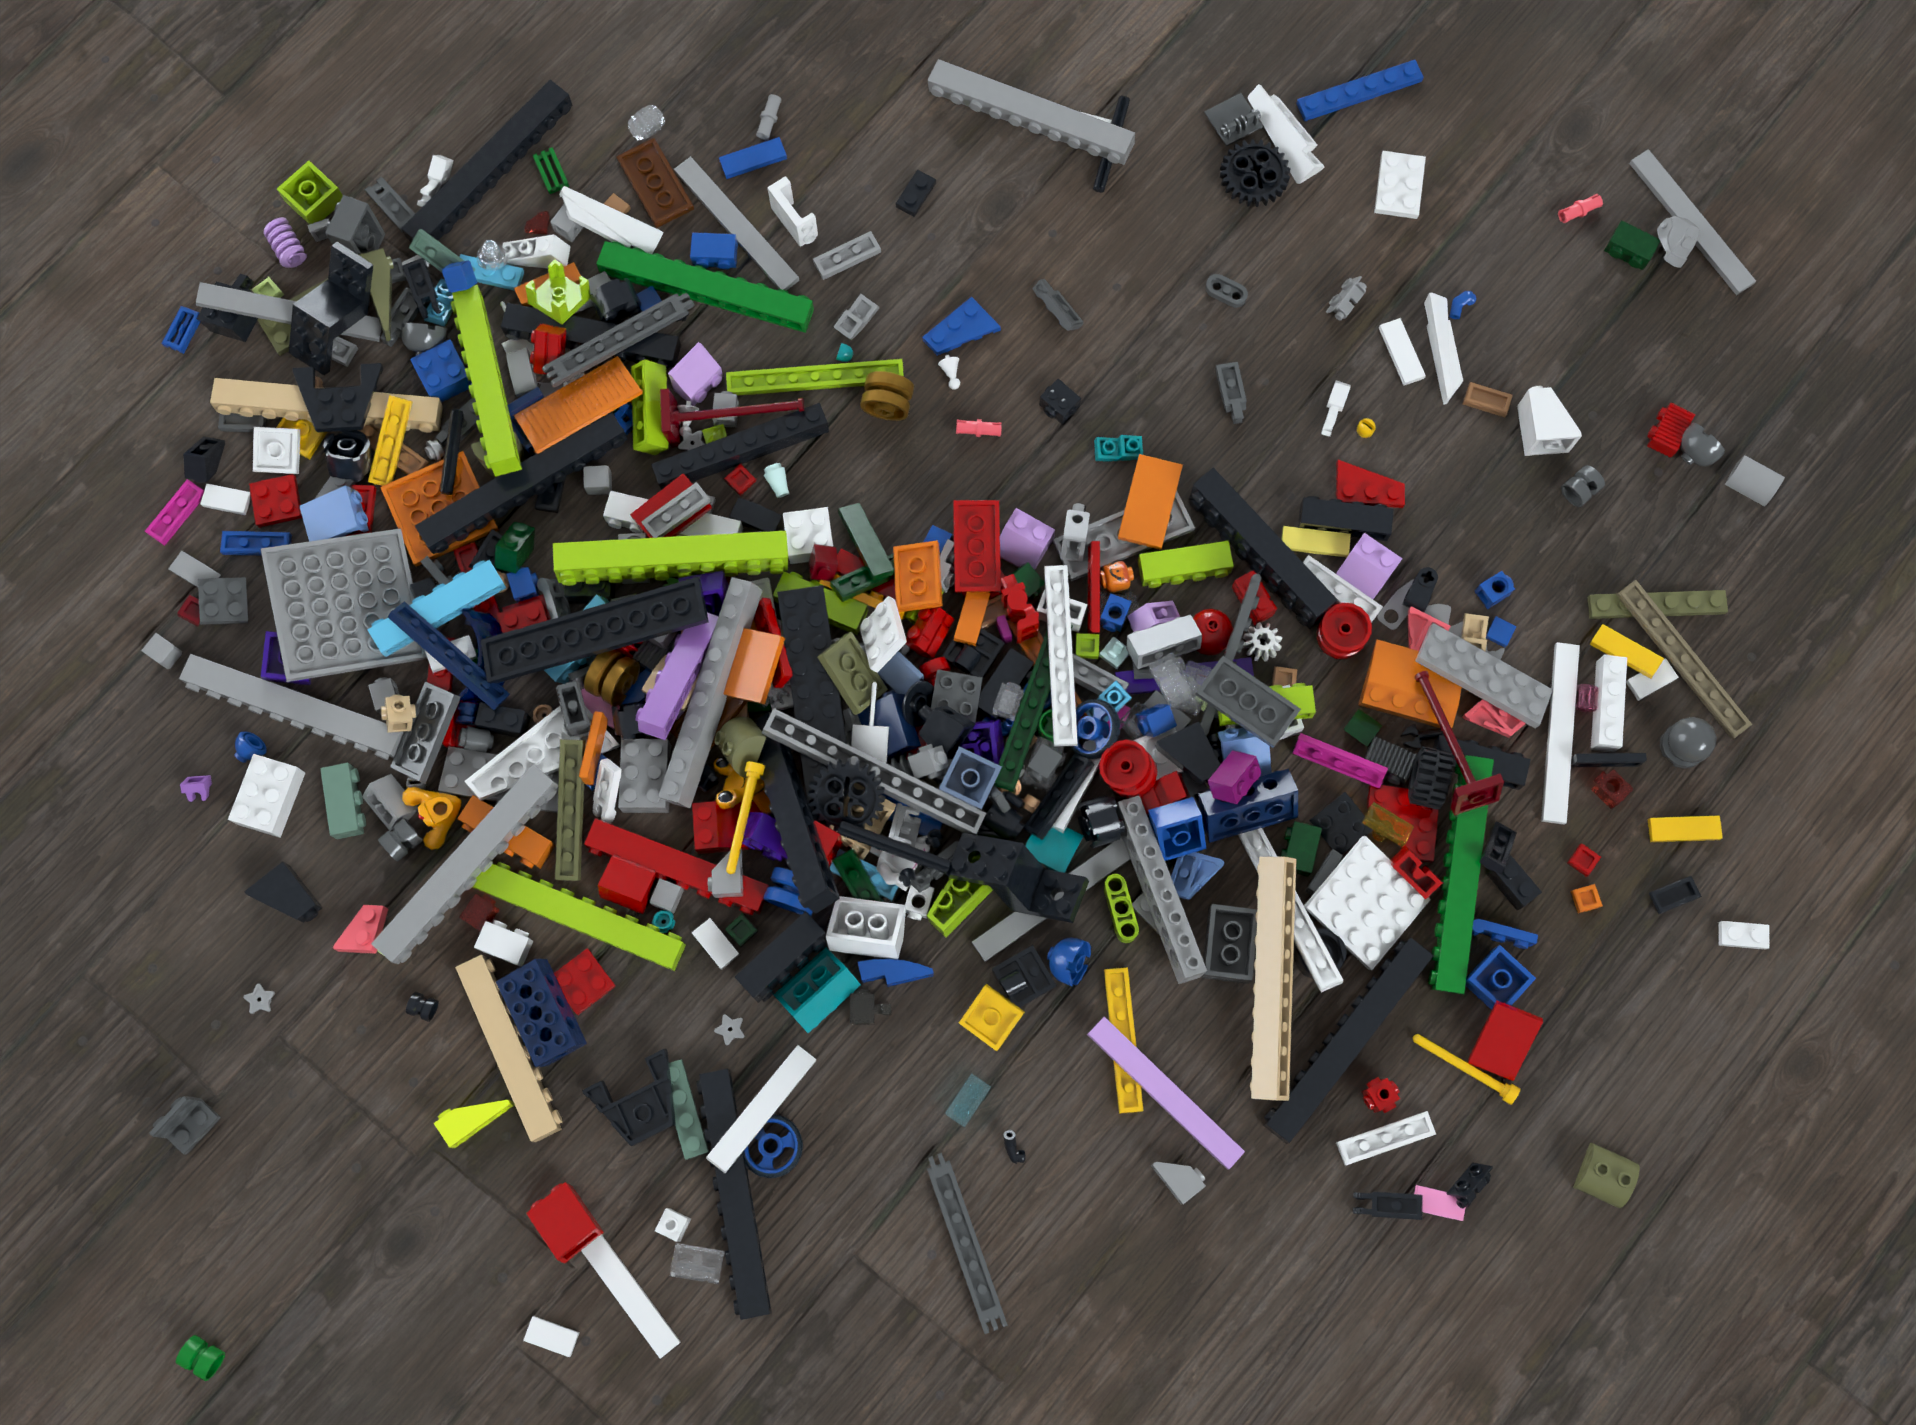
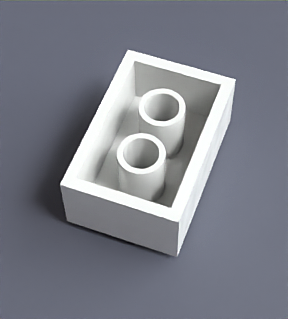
M253 754L228 820L237 825L281 838L305 772L296 766Z

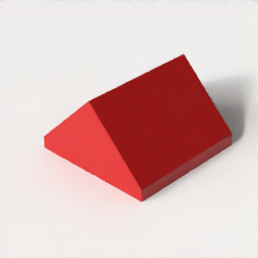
M613 855L598 883L599 896L643 914L657 871Z

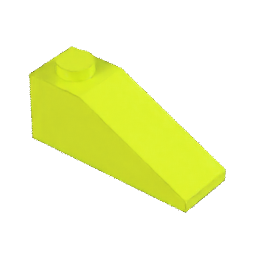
M503 1100L453 1110L449 1108L438 1116L439 1120L434 1125L450 1148H456L515 1106V1104L511 1100Z

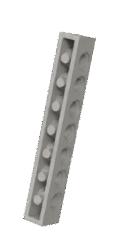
M1136 796L1119 801L1115 811L1118 819H1122L1125 826V832L1121 833L1177 982L1182 984L1200 978L1207 972V969L1141 798Z

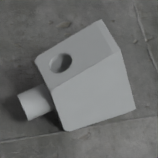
M1074 504L1072 510H1067L1060 559L1083 562L1090 513L1086 512V506L1083 504Z

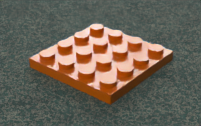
M464 451L458 453L452 495H443L440 492L444 459L380 487L398 529L401 528L405 546L415 567L422 565L420 561L426 556L433 560L487 536L492 529L499 531L493 519L488 522L486 527L474 530L469 533L466 539L456 541L449 545V548L444 552L433 555L415 527L418 523L480 487Z

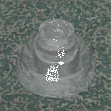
M492 240L484 242L477 253L479 266L486 270H498L505 266L508 261L505 249Z

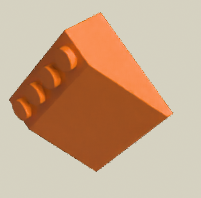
M1376 639L1358 705L1440 728L1420 682H1416L1415 679L1417 673L1427 671L1430 684L1451 728H1453L1462 687L1415 662L1419 651Z

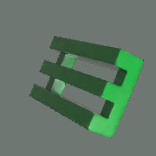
M553 147L549 148L548 152L544 150L538 156L537 153L533 155L549 194L562 190L564 186L569 187ZM549 157L553 158V161L563 181L562 184H559L553 168L549 162ZM542 160L545 161L555 184L552 188L540 163Z

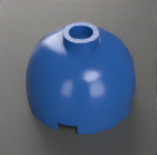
M1070 937L1064 938L1055 947H1051L1047 959L1050 960L1049 967L1052 975L1069 986L1077 985L1087 970L1088 965L1084 964L1086 957L1090 958L1091 946L1087 941Z

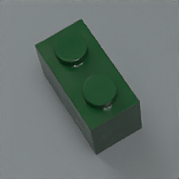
M1621 220L1604 251L1613 258H1619L1629 263L1634 268L1644 270L1658 247L1660 239Z
M512 523L496 544L495 568L515 574L518 572L534 550V527L524 523Z
M1294 821L1291 827L1287 826L1284 840H1287L1286 849L1281 850L1279 857L1296 859V874L1308 877L1313 870L1322 828Z

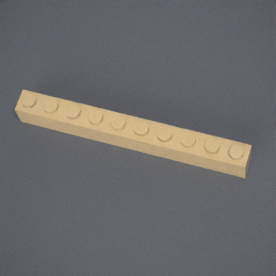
M214 378L210 403L216 412L220 414L230 415L231 413H238L245 417L262 415L268 419L282 417L290 421L305 419L312 422L298 385ZM373 393L371 407L364 426L374 424L375 427L381 429L389 395L413 401L406 431L410 429H419L426 433L440 431L443 406L439 398Z
M1259 857L1257 867L1259 880L1256 892L1258 910L1256 913L1257 935L1255 937V984L1253 987L1255 1001L1252 1012L1254 1031L1252 1033L1251 1099L1289 1101L1296 859L1289 857Z

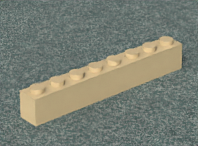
M480 955L455 967L530 1141H540L562 1130L560 1126L562 1118L557 1109L553 1110L550 1103L553 1101L549 1089L547 1087L544 1088L541 1083V1079H543L542 1072L539 1067H534L530 1054L496 984L498 980H496L493 973L496 971V967L492 959H487V957Z

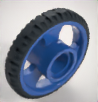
M1090 699L1076 707L1077 746H1071L1075 753L1087 759H1099L1104 751L1119 739L1120 718L1111 704L1099 699ZM1089 709H1094L1093 717L1085 716L1081 719L1085 712ZM1106 715L1109 717L1110 728L1108 723L1103 720ZM1083 738L1095 741L1096 750L1088 751L1084 749L1079 740Z
M773 1114L767 1123L783 1125L789 1130L788 1134L781 1138L776 1134H766L762 1128L754 1137L759 1141L758 1149L763 1155L762 1161L757 1165L750 1156L749 1145L743 1151V1158L747 1168L754 1174L764 1178H777L789 1173L799 1162L803 1149L802 1137L796 1125L786 1117ZM770 1139L776 1140L778 1144L777 1150L773 1153H768L765 1149V1144ZM784 1148H793L794 1152L790 1160L784 1166L775 1169L773 1167V1159L778 1158L783 1153Z

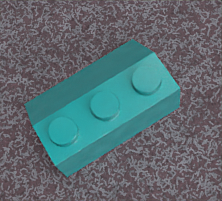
M826 947L779 989L774 996L803 1029L809 1033L848 996L852 995L861 984L847 967Z

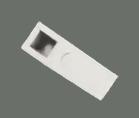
M554 234L504 242L500 263L548 268V265L555 259L564 267L568 264L570 246Z

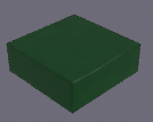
M743 913L725 928L740 947L758 932Z

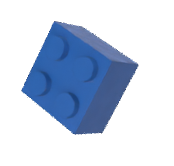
M451 340L410 359L428 395L439 398L441 403L468 390L469 385H472V382L468 381L466 376V367Z
M1193 797L1148 810L1150 824L1165 861L1206 849L1202 814Z
M1499 945L1493 948L1466 977L1465 986L1492 1010L1496 1000L1512 1005L1536 978Z

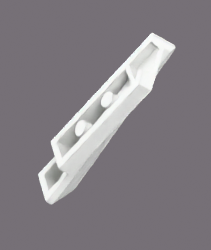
M1258 84L1249 94L1248 100L1254 110H1259L1261 123L1275 147H1279V154H1285L1283 160L1289 161L1287 167L1291 169L1290 173L1296 183L1300 184L1324 168V165L1311 152L1317 144L1281 99L1274 94L1270 97L1263 87Z
M564 186L559 194L563 198L567 209L566 213L570 220L611 242H619L628 248L632 245L642 249L645 253L653 254L663 235L662 231Z
M1429 293L1424 302L1428 318L1427 331L1443 404H1447L1462 384L1463 377L1451 322L1448 320L1447 298Z
M1091 740L1085 741L1083 748L1088 751L1096 750V743ZM1101 758L1089 759L1095 764L1059 815L1052 828L1064 833L1077 809V805L1081 802L1099 767Z

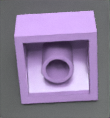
M699 342L668 373L674 391L684 400L691 401L692 406L701 403L706 398L707 392L712 387H717L723 377L721 367Z
M1016 508L1000 535V558L1018 568L1022 564L1029 562L1035 570L1054 539L1055 529Z
M1364 533L1336 574L1371 599H1374L1402 558Z

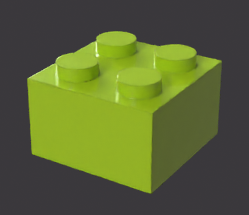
M309 160L277 188L283 200L309 225L324 220L335 210L336 204L343 197L339 188Z

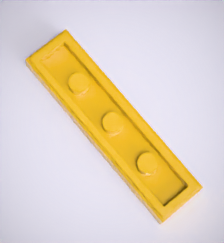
M389 395L368 482L381 486L393 482L413 401Z

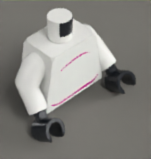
M933 829L927 836L918 837L915 848L928 853L931 845L933 848H938L940 846L939 840L943 839L940 830ZM874 847L870 848V852L879 857L876 869L888 885L895 884L906 891L911 884L910 881L916 880L915 875L923 868V865Z

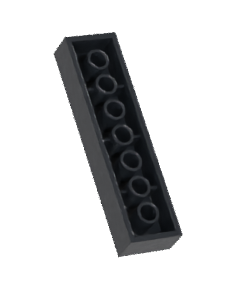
M1214 467L1193 484L1189 496L1191 507L1203 514L1206 523L1211 528L1215 527L1223 541H1229L1235 549L1236 555L1250 565L1251 571L1254 570L1256 574L1261 576L1266 582L1265 585L1268 590L1276 593L1281 598L1283 606L1288 610L1291 609L1297 615L1296 619L1301 625L1311 629L1320 622L1326 611L1334 606L1338 599Z

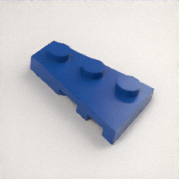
M970 297L922 338L923 342L938 356L958 348L968 341L978 340L991 332L1001 331V327L973 297Z

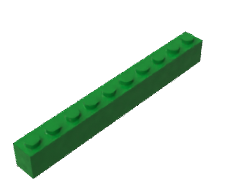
M605 241L596 263L599 272H606L610 277L624 281V278H628L631 283L648 288L653 286L655 290L672 295L678 294L681 296L684 293H688L690 300L804 333L807 331L814 311L813 301L804 295L795 296L783 289L774 290L762 283L753 284L741 277L732 278L720 271L712 272L699 265H687L678 259L674 261L666 259L661 254L654 253L652 255L645 253L640 248H628L619 242L611 243Z
M1465 755L1476 781L1492 776L1494 759ZM1457 763L1455 774H1458V782L1453 786L1452 797L1455 788L1466 785V781ZM1488 805L1455 816L1450 809L1449 819L1452 821V829L1448 830L1446 842L1449 844V852L1445 853L1443 866L1447 867L1446 876H1443L1441 879L1443 884L1440 885V889L1444 890L1443 899L1439 900L1437 912L1441 914L1440 923H1436L1434 935L1438 937L1437 946H1434L1432 949V955H1434L1432 960L1435 961L1434 970H1430L1428 979L1429 984H1432L1431 990L1456 994L1465 993Z

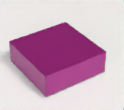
M1005 615L997 617L996 626L1002 641L1005 644L1012 642V633Z

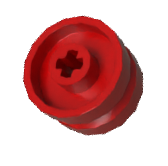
M1340 603L1332 606L1326 611L1317 628V641L1320 648L1327 655L1335 659H1348L1356 656L1366 645L1372 633V623L1369 615L1361 607L1353 603Z
M1116 741L1110 748L1104 751L1099 763L1102 778L1121 797H1141L1150 791L1158 775L1154 759L1136 741Z

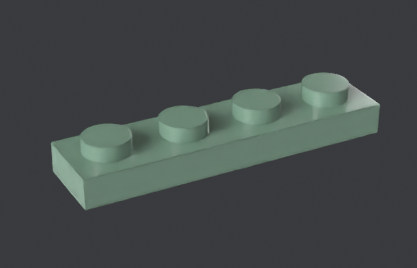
M680 1059L669 1063L676 1121L675 1126L684 1158L688 1160L709 1153V1149L684 1063Z

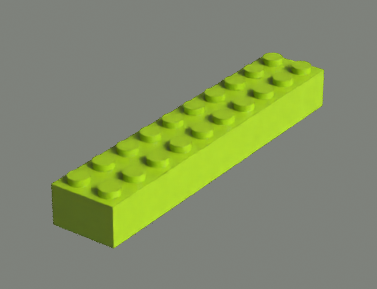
M786 531L553 543L554 572L558 583L566 586L575 585L576 582L598 584L603 580H609L610 583H620L623 579H632L635 582L645 581L646 578L667 580L669 577L678 576V578L717 571H724L725 576L728 577L737 576L738 573L759 575L761 572L770 571L771 574H781L788 570Z

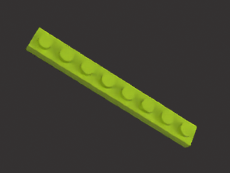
M902 359L726 372L727 391L738 396L864 386L867 375L876 371L895 373L904 377Z

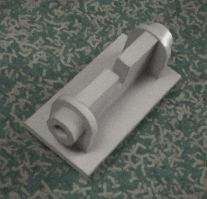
M1362 276L1353 279L1349 278L1343 283L1341 287L1343 290L1330 300V307L1326 313L1334 311L1336 313L1335 317L1338 320L1347 318L1355 307L1349 300L1357 304L1366 292L1367 286L1359 282Z

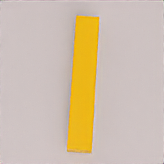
M1128 967L1105 969L1104 978L1109 1022L1136 1047ZM1113 1060L1119 1114L1143 1112L1141 1086Z

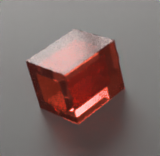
M475 894L459 918L481 931L485 921L491 923L500 909L494 906L496 901L486 894L483 897Z

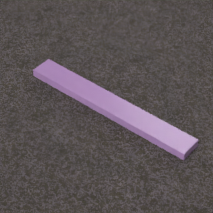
M1105 1017L1087 1034L1227 1170L1243 1155L1245 1151Z

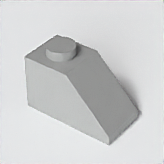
M742 849L740 850L734 874L726 872L730 855L729 851L712 870V877H708V891L712 892L715 898L743 896Z
M1154 1162L1151 1165L1181 1205L1206 1187L1203 1183L1205 1177L1197 1168L1193 1170L1191 1166Z

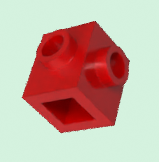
M1376 1077L1366 1083L1368 1088L1362 1091L1364 1095L1363 1100L1370 1110H1373L1374 1113L1382 1110L1385 1114L1396 1107L1394 1102L1400 1099L1398 1096L1400 1092L1392 1080L1389 1081L1388 1078L1380 1080L1379 1077ZM1381 1090L1385 1093L1386 1099L1380 1097Z

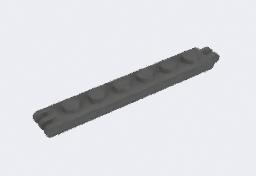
M684 293L681 296L674 294L544 365L542 370L544 373H547L548 380H552L551 385L557 387L685 317L689 313L688 310L694 306L692 300H689L690 296L688 293Z
M1254 574L1250 579L1224 653V657L1234 664H1237V662L1233 661L1235 654H1240L1244 644V640H1241L1243 631L1248 632L1252 621L1251 618H1248L1251 609H1256L1260 598L1256 596L1261 582L1259 574ZM1208 703L1200 722L1205 735L1209 732L1213 718H1218V710Z
M939 1153L937 1155L940 1164H935L933 1156L928 1157L931 1167L927 1168L984 1334L989 1333V1327L986 1323L990 1321L994 1331L998 1330L996 1323L998 1318H1000L1003 1327L1008 1325L950 1160L945 1162L942 1153Z

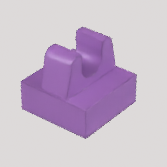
M211 775L187 777L180 784L181 793H185L188 800L192 802L196 799L195 792L200 793L202 801H205L209 797V787L212 785Z

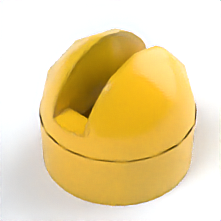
M1369 418L1361 420L1357 425V433L1363 438L1371 437L1376 428L1374 421Z

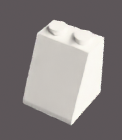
M1534 386L1528 389L1517 406L1525 456L1570 452L1581 438V431L1551 387Z

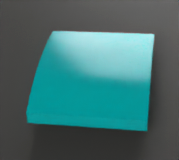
M1051 827L1043 840L1031 835L1025 846L1041 865L1053 871L1065 873L1083 835L1066 827L1064 833Z

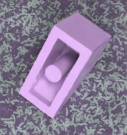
M1173 601L1146 603L1127 617L1130 621L1131 629L1135 632L1172 621L1180 617Z

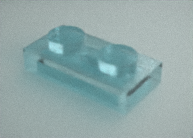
M971 1073L945 1115L965 1128L991 1089V1086Z

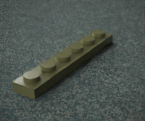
M1726 590L1647 593L1665 616L1721 615L1728 612ZM1594 594L1587 597L1590 619L1633 618V615L1616 594Z
M560 739L555 880H581L584 782L579 777L585 752L586 740Z

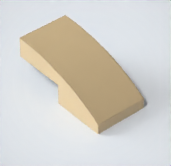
M1464 613L1461 638L1486 651V632L1489 617Z

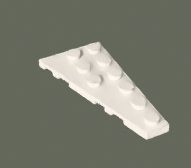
M559 706L465 780V783L481 801L511 789L532 764L537 766L546 775L559 771L560 739L586 740L587 743L589 732L570 737L566 730L561 707ZM585 706L591 726L593 714ZM607 730L602 745V754L620 747L619 743Z

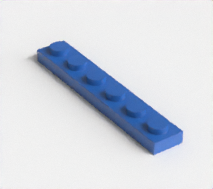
M1412 60L1299 98L1296 104L1305 122L1420 83L1424 77L1416 60Z

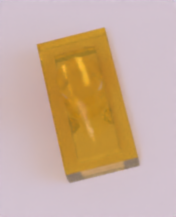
M1375 802L1369 807L1362 822L1373 829L1372 836L1375 840L1381 842L1388 838L1401 847L1407 843L1414 828L1413 825Z

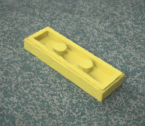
M1283 526L1281 540L1292 551L1348 557L1351 534Z

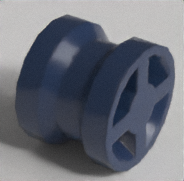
M465 702L458 703L456 708L458 716L455 718V723L476 726L475 721L479 705Z

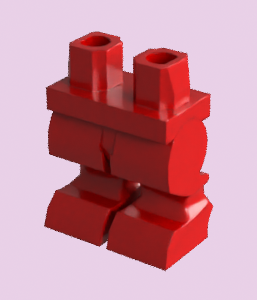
M1014 574L1001 578V604L1003 609L1007 608L1009 621L1017 623V644L1037 637L1039 613L1035 611L1032 604H1027L1028 598L1024 583H1017Z

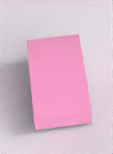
M1416 1185L1414 1194L1423 1195L1424 1213L1463 1221L1465 1208L1462 1209L1456 1204L1457 1199L1455 1196L1447 1195L1445 1191Z

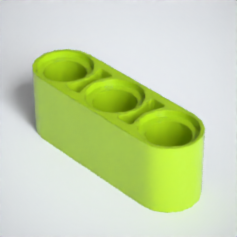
M1112 874L1107 877L1103 886L1118 940L1123 943H1130L1138 935V923L1124 877L1119 874ZM1117 881L1120 883L1121 889L1119 891H1112L1108 883ZM1123 903L1127 907V912L1125 914L1117 913L1115 905ZM1123 926H1130L1134 932L1133 936H1124L1121 928Z

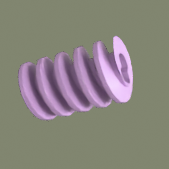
M286 218L274 219L265 226L264 236L283 267H297L306 260L307 254L303 253L304 248L300 245V241L296 238L292 227L288 225Z

